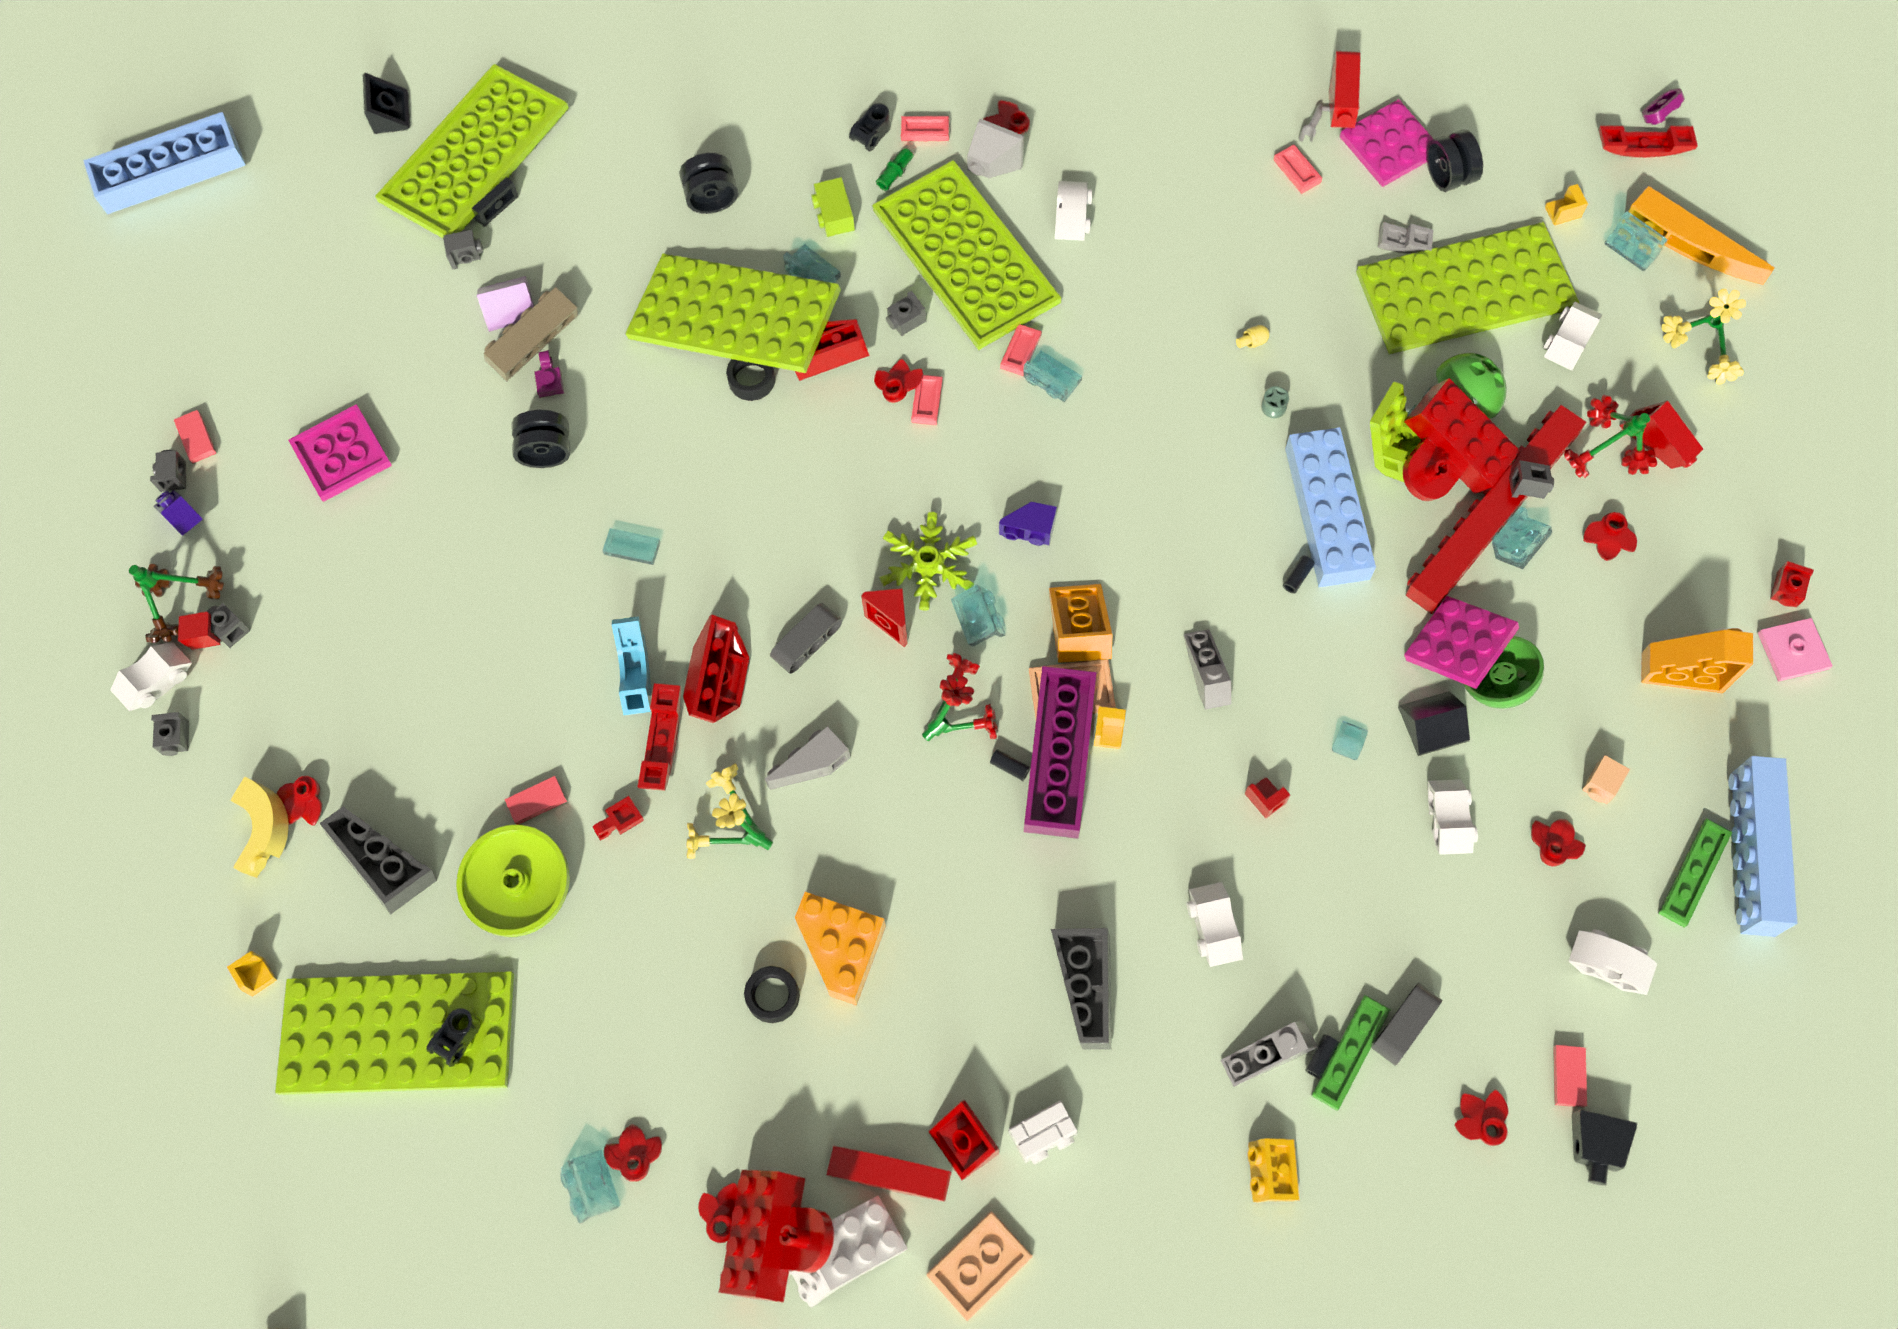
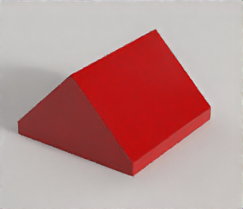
M903 588L864 592L861 595L864 616L905 647L908 642Z
M965 1100L961 1101L929 1131L961 1180L966 1179L999 1155L998 1146Z

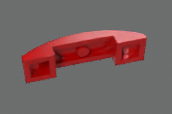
M1624 126L1599 127L1603 149L1620 156L1635 158L1663 157L1688 152L1698 147L1693 126H1670L1666 132H1625Z
M654 683L650 705L652 713L645 758L641 762L638 788L666 791L679 725L681 686Z

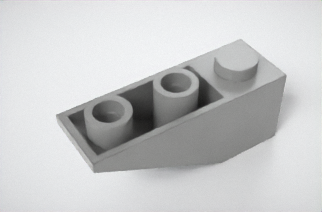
M1210 630L1184 634L1197 690L1205 710L1231 705V679Z
M828 726L822 731L817 730L810 736L809 742L802 748L797 747L789 754L788 760L782 765L778 764L770 769L765 778L767 786L772 790L829 776L851 758L849 749Z
M1295 1021L1221 1059V1062L1233 1087L1288 1063L1318 1048L1306 1022Z

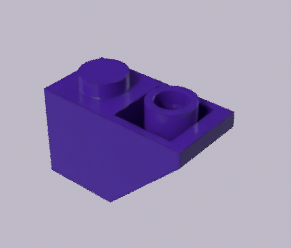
M174 490L170 493L168 491L163 492L155 500L157 503L153 507L182 536L203 520L182 496Z
M1030 502L1000 519L999 535L1009 540L1021 539L1029 541L1037 546L1043 544L1050 545L1056 521L1057 507Z

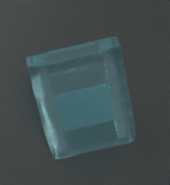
M1342 721L1332 751L1357 760L1364 746L1368 731Z

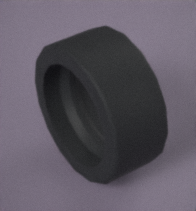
M731 359L727 365L726 375L730 390L742 400L754 401L762 399L774 388L775 374L771 366ZM753 365L765 370V378L756 385L746 386L737 382L736 375L744 367Z
M776 966L763 967L754 972L746 982L744 990L745 1003L753 1016L767 1023L781 1022L790 1017L797 1008L800 997L798 985L792 975L785 969ZM770 978L779 979L784 982L789 992L785 1005L775 1011L762 1009L757 1004L755 998L756 989L759 984Z

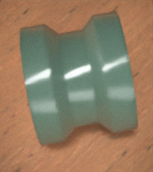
M1279 386L1268 388L1265 391L1261 405L1263 413L1270 418L1283 416L1289 402L1288 392Z

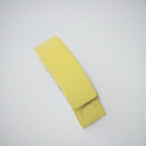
M244 776L230 801L243 807L249 813L252 820V833L233 868L257 878L265 868L270 855L280 858L288 837V816L282 800L274 791Z

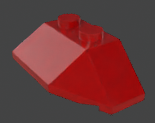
M710 615L693 646L683 693L689 716L715 723L740 708L750 658L743 640L737 631L738 627L735 622Z

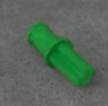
M908 148L902 149L893 161H889L886 164L887 168L876 179L877 186L883 191L889 190L893 182L903 175L904 168L912 160L914 155Z

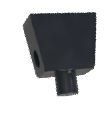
M1579 1110L1572 1114L1574 1161L1589 1166V1183L1607 1185L1608 1170L1617 1172L1624 1169L1636 1132V1122L1585 1110Z

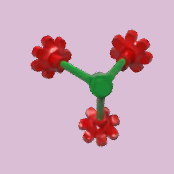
M1603 395L1601 401L1597 398L1591 400L1590 404L1594 409L1587 411V416L1593 418L1590 421V425L1592 427L1601 425L1602 428H1609L1611 420L1619 419L1626 421L1623 425V430L1591 451L1588 449L1584 453L1579 454L1573 452L1572 449H1567L1564 452L1565 459L1575 469L1576 475L1579 478L1582 476L1586 478L1590 474L1586 468V463L1592 460L1595 454L1625 435L1636 436V447L1634 450H1627L1625 452L1621 465L1624 467L1629 466L1628 473L1631 475L1636 474L1638 469L1641 474H1648L1649 467L1657 466L1655 452L1652 450L1645 451L1643 446L1644 428L1650 421V416L1646 413H1642L1640 416H1627L1617 413L1616 409L1619 405L1609 395Z
M953 653V655L947 654L946 659L949 660V665L955 669L952 675H948L946 680L942 679L939 687L943 690L941 695L943 702L934 719L927 725L928 728L922 733V736L927 741H930L935 735L939 736L943 732L948 733L974 727L975 730L985 728L990 738L996 739L998 726L993 721L996 718V713L991 704L985 705L986 712L984 718L973 719V722L951 725L945 717L951 706L958 707L961 703L967 705L973 700L971 696L974 694V689L965 686L968 679L963 675L964 673L975 675L980 668V665L972 663L967 659L962 660L961 655Z

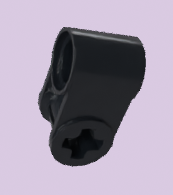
M882 103L873 104L860 120L854 123L849 132V139L858 141L865 146L867 151H872L891 129L888 107Z
M463 1008L453 1010L429 1041L426 1048L427 1052L437 1054L446 1060V1064L449 1067H453L462 1058L466 1048L480 1029L479 1018L474 1013ZM468 1016L469 1023L467 1027L459 1030L460 1020Z

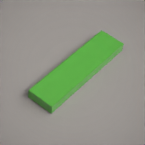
M1707 818L1702 822L1658 914L1684 928L1688 926L1732 831Z
M1366 995L1363 996L1312 1093V1097L1336 1111L1340 1109L1391 1009Z

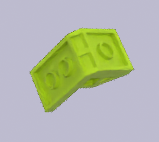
M1393 381L1370 420L1375 467L1385 476L1404 482V463L1421 439L1404 422L1408 417V412L1405 409L1407 398L1404 396L1403 384Z

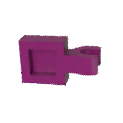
M548 350L538 352L542 370L534 371L539 398L564 394L560 368H553L552 357L549 355Z

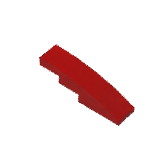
M833 1146L826 1175L857 1182L862 1185L888 1189L892 1192L945 1202L952 1172L892 1157Z

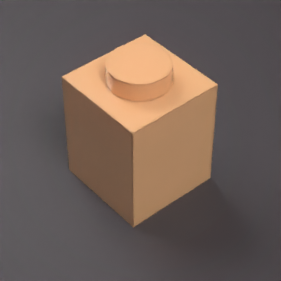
M1605 755L1596 764L1582 790L1588 793L1591 799L1608 804L1616 796L1630 769Z

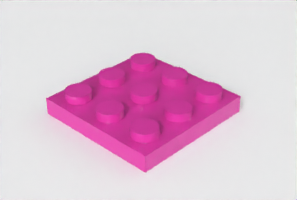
M1399 99L1358 121L1355 128H1346L1340 133L1342 141L1382 187L1427 163L1426 149L1428 143L1433 139Z
M357 404L288 440L323 502L392 466Z
M1446 596L1404 656L1408 662L1477 689L1518 631L1519 625L1517 621Z

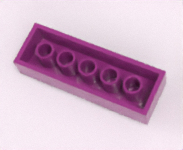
M1042 666L1024 821L1025 833L1079 838L1097 672Z

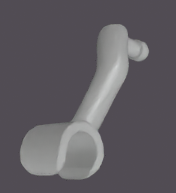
M1319 104L1316 107L1309 125H1305L1299 135L1300 142L1303 141L1305 135L1310 137V142L1313 141L1316 134L1315 128L1322 116V111L1330 112L1329 106Z

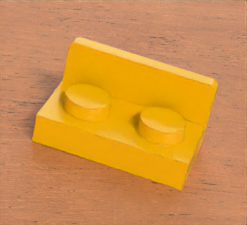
M1264 1138L1249 1142L1248 1160L1250 1162V1190L1253 1202L1299 1201L1294 1140Z

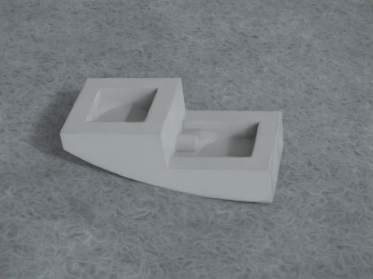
M1384 222L1380 226L1378 248L1402 253L1432 251L1434 230L1415 224H1410L1406 229Z

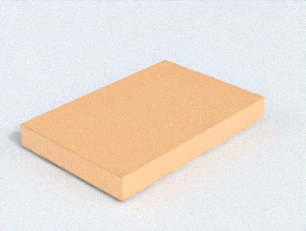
M1108 659L1045 666L1097 672L1092 714L1098 713L1099 706L1116 708ZM1042 666L1029 668L1035 720Z
M991 1211L926 1275L968 1321L1033 1256Z

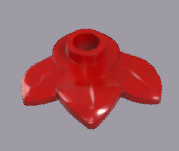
M999 100V114L983 118L985 121L1018 134L1025 133L1030 127L1028 116L1024 112L1019 111L1016 104L1008 101Z
M900 359L889 372L876 371L874 382L876 387L883 391V396L888 402L896 403L903 400L907 392L918 387L923 379V370L915 369L910 371L907 363Z
M1618 512L1608 513L1601 521L1590 523L1583 535L1584 542L1597 544L1598 554L1605 561L1616 558L1621 549L1634 552L1637 547L1635 533L1628 529L1627 519ZM1610 524L1616 525L1617 529L1611 527Z
M301 776L294 783H286L277 791L276 794L285 806L289 825L301 817L312 826H315L322 811V803L318 798L320 786L313 777ZM306 785V792L303 794V787Z
M1558 819L1550 827L1538 820H1535L1532 824L1531 838L1540 847V858L1546 865L1552 867L1562 865L1567 859L1580 858L1585 851L1586 845L1574 839V827L1567 819Z
M1494 1090L1483 1101L1476 1096L1463 1094L1460 1100V1109L1464 1118H1461L1454 1124L1457 1131L1466 1139H1480L1489 1146H1497L1503 1143L1508 1134L1505 1120L1509 1112L1503 1096L1497 1090ZM1488 1126H1492L1496 1129L1495 1136H1490L1488 1134Z
M631 1124L622 1132L618 1144L605 1145L604 1157L610 1168L620 1170L626 1180L631 1182L641 1181L647 1176L650 1164L659 1158L662 1151V1141L659 1136L646 1139L642 1130L638 1126ZM639 1162L635 1169H630L633 1163Z
M735 1183L722 1188L716 1198L708 1193H703L699 1200L698 1212L700 1217L706 1222V1233L716 1243H724L729 1239L732 1212L738 1192V1187ZM718 1222H723L726 1226L722 1234L717 1233L715 1230Z

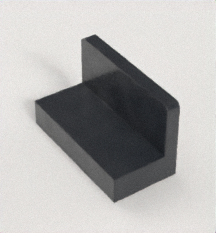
M507 177L503 179L472 207L475 215L473 219L483 227H486L519 197L514 183Z

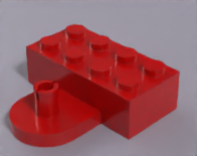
M1448 378L1431 387L1404 421L1421 441L1404 463L1403 480L1409 492L1422 501H1434L1445 496L1459 478L1476 494L1493 487L1519 454L1520 450Z
M741 1170L718 1293L784 1303L789 1271L813 1273L822 1268L826 1263L834 1243V1227L830 1216L826 1212L814 1208L801 1207L806 1178L779 1171Z

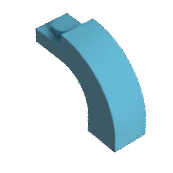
M639 616L612 620L611 625L619 660V696L623 715L651 712L650 669L645 636L642 634Z

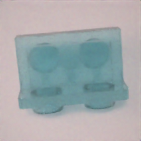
M1520 507L1515 514L1510 516L1501 532H1498L1493 538L1492 546L1495 558L1523 570L1552 534L1551 526L1528 518L1527 509Z
M602 1150L569 1159L561 1167V1182L568 1189L571 1198L570 1209L572 1214L577 1217L579 1224L587 1221L590 1217L615 1210L621 1206Z

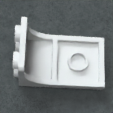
M879 1195L832 1219L834 1243L830 1256L822 1268L813 1273L789 1271V1274L793 1275L798 1285L800 1297L810 1307L817 1305L825 1297L850 1281L908 1249Z

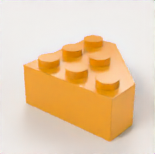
M1730 628L1650 643L1642 652L1641 683L1724 693L1753 665V633L1743 632L1738 628Z
M804 892L795 915V920L829 995L857 1005L886 928L885 920L858 909Z

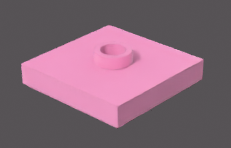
M1812 618L1762 629L1758 632L1778 682L1829 670L1833 666Z

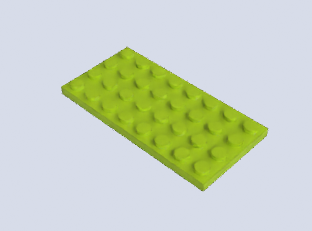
M493 64L375 197L382 205L441 238L444 235L461 232L475 216L472 207L503 179L509 178L569 109L566 101Z
M954 160L872 205L874 213L978 350L1015 330L1019 324L1024 325L1061 303L1060 295Z
M1544 222L1433 248L1432 251L1425 250L1359 266L1356 270L1389 355L1561 313L1566 306L1571 308L1574 302L1580 304Z
M662 253L625 334L630 340L806 373L841 289L839 284Z
M480 972L286 979L275 1093L278 1095L508 1088L514 973ZM463 1008L474 1013L479 1018L480 1029L458 1063L453 1067H449L446 1064V1060L435 1053L430 1054L426 1048L449 1014L455 1009ZM468 1016L460 1020L459 1030L467 1027L469 1023Z

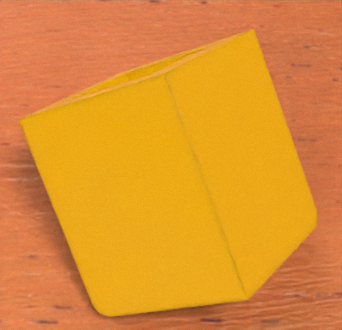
M1576 184L1568 187L1564 198L1546 203L1545 209L1555 226L1581 218L1588 202L1579 185Z
M1099 706L1094 746L1121 748L1126 710Z
M254 951L248 952L227 966L239 989L252 997L277 981L265 959Z

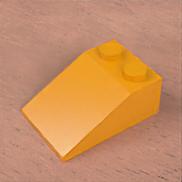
M1101 584L1049 588L1058 663L1112 659V630Z

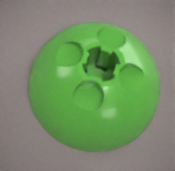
M1462 353L1448 358L1436 369L1438 383L1450 378L1489 419L1495 418L1499 414L1505 403L1507 385L1502 371L1491 359L1476 353Z
M1513 636L1477 689L1465 684L1463 685L1476 701L1485 706L1497 709L1519 706L1528 701L1537 692L1544 676L1542 654L1530 641Z

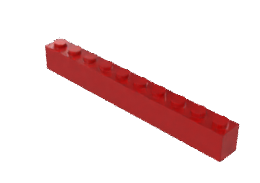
M1562 405L1555 412L1550 410L1541 422L1543 427L1540 430L1535 428L1527 438L1529 444L1526 447L1521 445L1518 448L1520 450L1519 454L1496 484L1483 491L1485 497L1481 501L1476 499L1468 509L1470 515L1466 519L1461 517L1453 527L1455 533L1451 537L1446 535L1437 547L1440 551L1436 556L1432 553L1422 565L1425 569L1421 574L1415 572L1407 583L1410 588L1406 596L1432 614L1528 498V496L1520 494L1515 498L1511 494L1509 478L1519 460L1549 465L1551 470L1565 450L1569 448L1587 423L1585 420Z

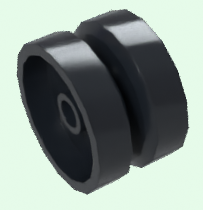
M1463 129L1450 134L1448 137L1441 136L1432 139L1428 143L1426 149L1427 166L1435 186L1440 191L1448 192L1457 189L1461 185L1466 186L1481 179L1483 174L1482 152L1475 136L1469 130Z
M718 153L695 155L681 166L679 175L687 206L692 211L700 214L721 212L729 208L736 201L738 190L730 160L724 155Z
M539 409L520 413L513 418L511 424L514 439L512 453L516 462L531 468H550L561 465L569 459V422L565 416L551 410Z

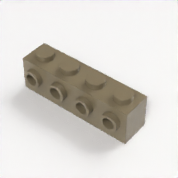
M556 287L551 292H544L538 300L539 303L533 308L528 307L521 314V319L515 325L513 323L508 325L504 329L502 337L497 341H491L485 347V352L483 353L485 362L506 382L578 316L577 307Z

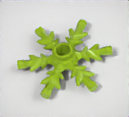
M935 512L927 513V526L920 525V529L925 537L920 536V539L925 542V545L921 548H915L914 540L909 543L905 533H901L899 538L888 530L883 536L885 541L894 545L890 548L891 551H904L901 556L911 555L913 560L909 565L900 562L902 567L889 566L888 569L892 573L879 577L882 586L884 587L895 580L896 585L900 586L906 576L910 581L913 572L920 573L922 579L915 583L920 585V587L915 591L914 597L921 595L919 609L927 611L930 608V596L937 597L932 587L937 586L932 580V576L936 573L942 574L943 582L948 579L952 589H956L958 584L970 592L974 586L972 581L962 577L967 574L966 571L954 570L956 566L946 567L944 560L947 557L957 560L955 555H968L969 553L965 549L977 545L975 537L970 536L960 542V536H957L951 545L946 542L943 550L937 549L935 543L941 538L936 536L941 532L943 526L936 527L938 514Z

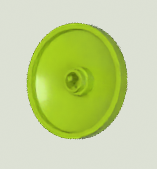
M524 825L502 826L481 836L465 853L458 869L456 881L459 903L466 916L476 926L491 934L502 937L528 935L548 924L561 909L569 889V867L561 848L542 831Z

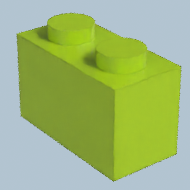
M842 177L814 183L815 194H811L814 209L818 208L820 214H816L819 228L825 229L827 237L855 231L853 214Z

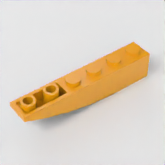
M1650 186L1632 204L1625 217V220L1666 247L1704 266L1736 278L1763 285L1775 269L1767 261L1751 253L1744 246L1734 242L1724 233L1714 229L1702 219L1697 218Z

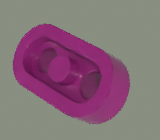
M1676 88L1666 91L1642 111L1645 123H1651L1652 125L1660 124L1672 111L1680 108L1685 100L1682 89Z

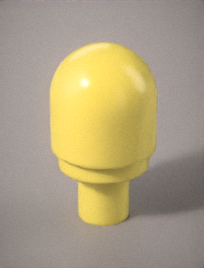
M1264 325L1251 327L1243 333L1242 337L1236 339V345L1238 348L1244 346L1255 348L1265 344L1270 336L1269 330Z

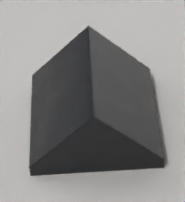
M365 72L363 74L364 114L373 133L381 134L408 130L410 128L408 89Z
M1450 691L1398 707L1418 756L1470 741L1466 705Z

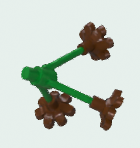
M150 564L148 569L140 568L137 565H132L129 568V574L133 576L136 587L142 589V595L146 597L154 617L152 621L155 628L145 635L146 642L157 643L161 639L164 643L170 642L172 640L171 635H178L179 626L178 624L170 625L169 622L164 621L163 616L159 615L151 595L152 592L156 597H162L164 595L162 588H170L171 581L195 583L196 586L206 587L207 598L219 600V590L221 591L224 586V582L219 581L222 578L221 566H214L212 570H208L207 577L197 576L196 578L169 575V571L165 568L158 571L157 564Z

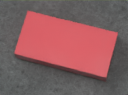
M901 116V141H949V116Z
M1294 144L1274 155L1273 160L1301 194L1321 183L1322 177Z
M1019 324L1001 361L1000 368L1024 376L1042 336V331Z
M923 375L921 383L915 389L912 423L937 425L943 382L942 377Z
M198 410L174 419L192 464L217 454L201 413Z
M553 776L505 799V802L515 824L519 825L566 803L567 800L557 778Z
M1554 1046L1555 1105L1587 1107L1586 1048Z

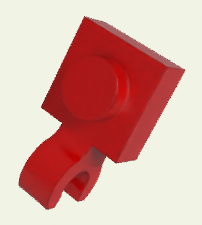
M627 796L607 808L605 811L608 817L592 827L601 841L607 838L615 829L621 835L643 822L644 819L631 798Z

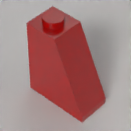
M1336 51L1328 91L1331 127L1355 128L1359 111L1360 52Z
M1668 400L1637 409L1630 415L1640 416L1642 413H1646L1650 416V421L1644 428L1643 446L1648 451H1654L1656 457L1670 469L1691 466L1697 461L1696 456L1704 450ZM1623 421V422L1620 424V427H1621L1622 429H1623V425L1626 423V421Z

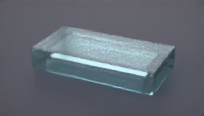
M610 528L602 551L607 556L654 565L661 542L659 538Z

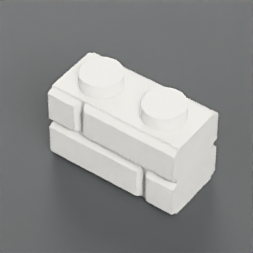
M1058 1101L1009 1128V1134L1024 1162L1027 1163L1032 1160L1033 1164H1037L1049 1157L1047 1151L1057 1146L1059 1150H1062L1075 1142L1073 1137L1077 1135V1129L1062 1102Z

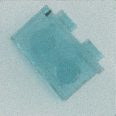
M1627 211L1604 244L1640 270L1645 271L1659 256L1668 239Z
M806 244L793 255L788 252L783 255L785 270L791 276L835 283L841 277L838 269Z
M1040 351L1031 363L1027 361L1024 364L1023 377L1028 383L1033 386H1039L1050 397L1058 398L1063 402L1068 399L1082 381L1080 374L1043 351Z
M975 585L951 598L968 645L974 647L994 635L999 637L1006 635L1003 629L1005 626L1004 619L996 611L994 606L996 600L989 589Z

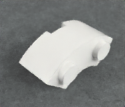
M1058 182L1055 239L1084 240L1085 233L1090 234L1091 218H1086V205L1091 204L1092 189H1087L1088 182Z
M1574 302L1571 308L1566 306L1559 319L1563 322L1556 336L1551 334L1544 346L1548 350L1544 357L1573 370L1602 314L1577 302Z
M173 642L150 646L147 653L138 662L130 667L119 670L111 691L129 711L141 707L148 708L155 700L186 678V672L192 662Z
M1461 779L1428 781L1429 815L1433 814L1434 816L1432 835L1439 854L1473 853L1474 842L1478 840L1477 827L1473 825L1469 812V805L1472 802L1471 791L1466 788Z
M1222 882L1189 889L1191 901H1187L1186 904L1190 918L1195 919L1200 940H1197L1200 956H1206L1210 967L1242 960L1240 934L1234 921L1230 897Z
M1595 929L1592 932L1579 930L1569 958V962L1582 974L1602 979L1622 991L1646 995L1657 963L1647 956L1648 951L1645 949L1626 945L1609 938L1607 933Z

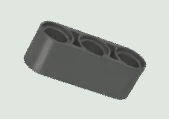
M824 603L818 604L774 646L770 657L789 674L794 673L837 632L843 620Z
M1418 982L1371 1048L1396 1066L1443 1000Z

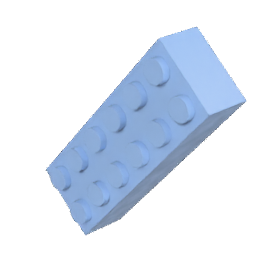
M223 112L83 160L94 196L107 214L245 166L234 131Z
M1341 428L1289 435L1285 451L1311 558L1315 563L1314 570L1318 587L1370 580L1376 565Z
M1751 756L1730 774L1728 780L1729 789L1732 790L1733 800L1730 804V814L1734 816L1731 838L1736 847V853L1733 857V867L1737 870V881L1734 891L1735 896L1739 899L1736 921L1740 925L1741 934L1776 937L1797 924L1786 758Z

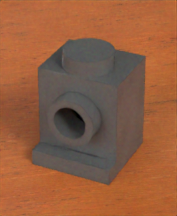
M472 230L443 236L446 257L452 269H457V264H467L472 261L481 260L480 254L483 253L480 238H475Z
M912 291L907 293V297L887 308L888 316L886 321L892 330L896 329L901 336L926 322L925 307Z
M162 450L156 453V461L152 466L154 476H150V481L160 492L186 489V461L176 450Z
M1519 460L1509 478L1511 494L1515 498L1520 494L1545 499L1546 495L1554 487V478L1551 476L1549 465Z
M223 603L220 606H212L207 610L211 614V630L229 648L250 631Z
M179 712L152 715L151 720L154 722L153 748L164 756H174L178 752L188 751L189 720Z

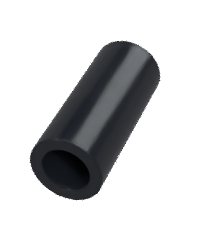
M1302 555L1283 583V588L1295 594L1315 565L1314 561L1310 557Z
M999 749L994 752L990 760V764L1021 781L1025 780L1031 769L1030 766Z
M1323 1034L1317 1045L1318 1048L1315 1049L1305 1071L1313 1077L1321 1079L1339 1042L1333 1037Z

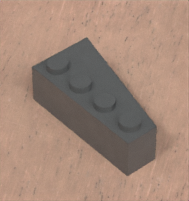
M345 807L340 808L320 822L328 838L390 915L437 881L429 867L421 864L408 852L393 844L387 837L376 832L370 825Z
M1108 928L1051 929L1082 1049H1112L1110 934Z

